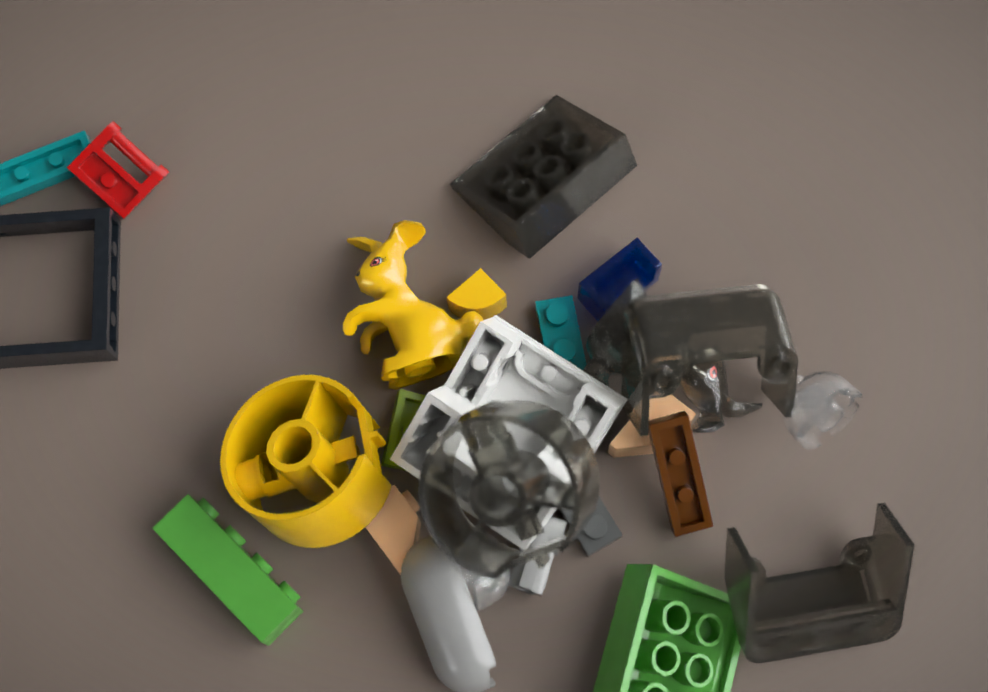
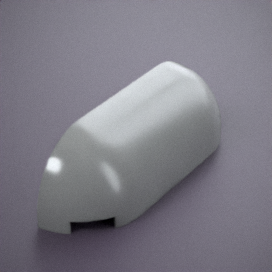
M432 534L416 542L407 552L401 568L403 590L433 669L440 681L455 692H483L496 685V682L490 678L489 669L496 666L493 652L454 554L451 552L445 555L439 546L440 537Z

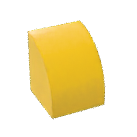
M481 268L446 297L448 309L460 318L466 312L477 311L486 320L494 315H498L507 307L506 293Z

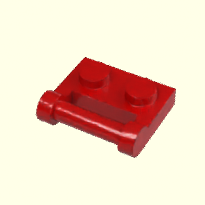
M112 121L75 158L67 169L125 220L150 192L164 180L169 171L162 164L157 166L121 133L122 128ZM109 143L114 145L148 176L142 184L103 151Z

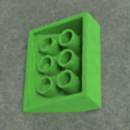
M627 564L593 692H730L752 602L654 564Z

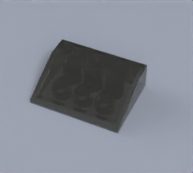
M555 95L457 177L450 185L506 243L530 259L638 165L625 133L562 97Z

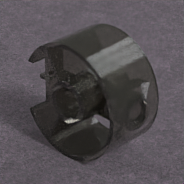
M494 400L456 417L449 428L429 450L422 465L419 478V504L422 518L436 545L448 558L463 569L476 575L496 580L507 570L531 560H535L538 568L541 569L551 560L549 553L559 550L562 554L588 525L596 509L600 491L597 460L591 445L582 431L559 411L541 403L525 400ZM504 422L522 426L545 440L562 460L571 483L550 481L549 471L543 460L532 452L519 450L511 431L507 430ZM463 437L469 448L467 450L478 473L470 484L468 495L471 509L479 519L475 527L468 520L458 502L453 482L454 459ZM502 477L513 483L519 498L508 493L504 487ZM535 506L573 511L566 535L520 552L519 549L500 545L485 536L491 526L502 528L514 524L521 541L544 533L534 510Z

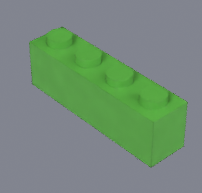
M187 494L152 529L261 643L269 646L303 612L296 603L301 596L285 580L278 585L268 575L273 570L272 566L258 552L251 557L241 547L247 541L231 525L224 529L215 520L220 513L204 497L198 502Z

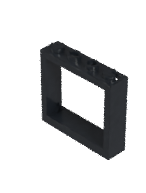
M110 207L0 215V237L94 230L92 340L0 346V369L118 361L121 221Z

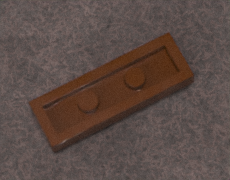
M682 411L646 421L672 533L675 537L714 527L689 415Z

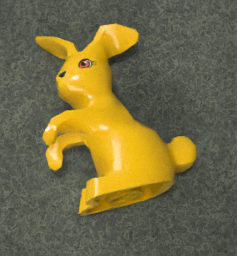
M407 220L394 223L389 238L383 244L366 237L346 239L351 245L370 252V255L356 273L355 279L360 291L373 297L376 301L359 305L347 313L342 331L347 336H353L358 325L364 322H372L364 329L360 337L361 351L367 355L372 348L374 338L385 331H389L397 354L383 359L381 379L389 381L388 389L393 390L442 375L454 369L480 321L484 320L477 311L466 312L460 319L454 320L443 309L418 299L406 284L407 266L404 253L420 242L426 230L421 223Z

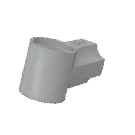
M551 516L525 551L520 548L509 586L529 594L542 596L550 574L553 557L558 555L567 521Z

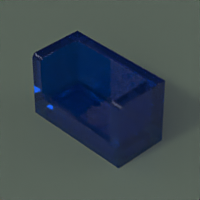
M637 237L579 283L577 299L602 326L659 280L662 264Z

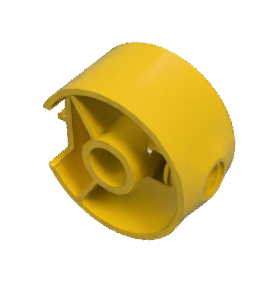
M319 375L291 376L273 382L258 391L235 414L222 443L220 455L221 474L225 487L233 500L280 540L304 548L327 547L343 542L364 529L376 517L387 500L392 485L382 474L378 455V448L385 446L386 440L376 430L380 428L377 422L355 395L344 385ZM348 415L359 419L365 454L359 455L360 449L356 444L354 436L339 440ZM357 458L355 465L349 474V467L347 461ZM297 489L308 500L320 502L303 511L274 514L263 511L260 498L265 496L272 497Z

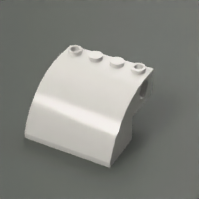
M494 315L492 318L480 321L445 385L427 393L390 460L525 551L566 497L628 399L502 318Z

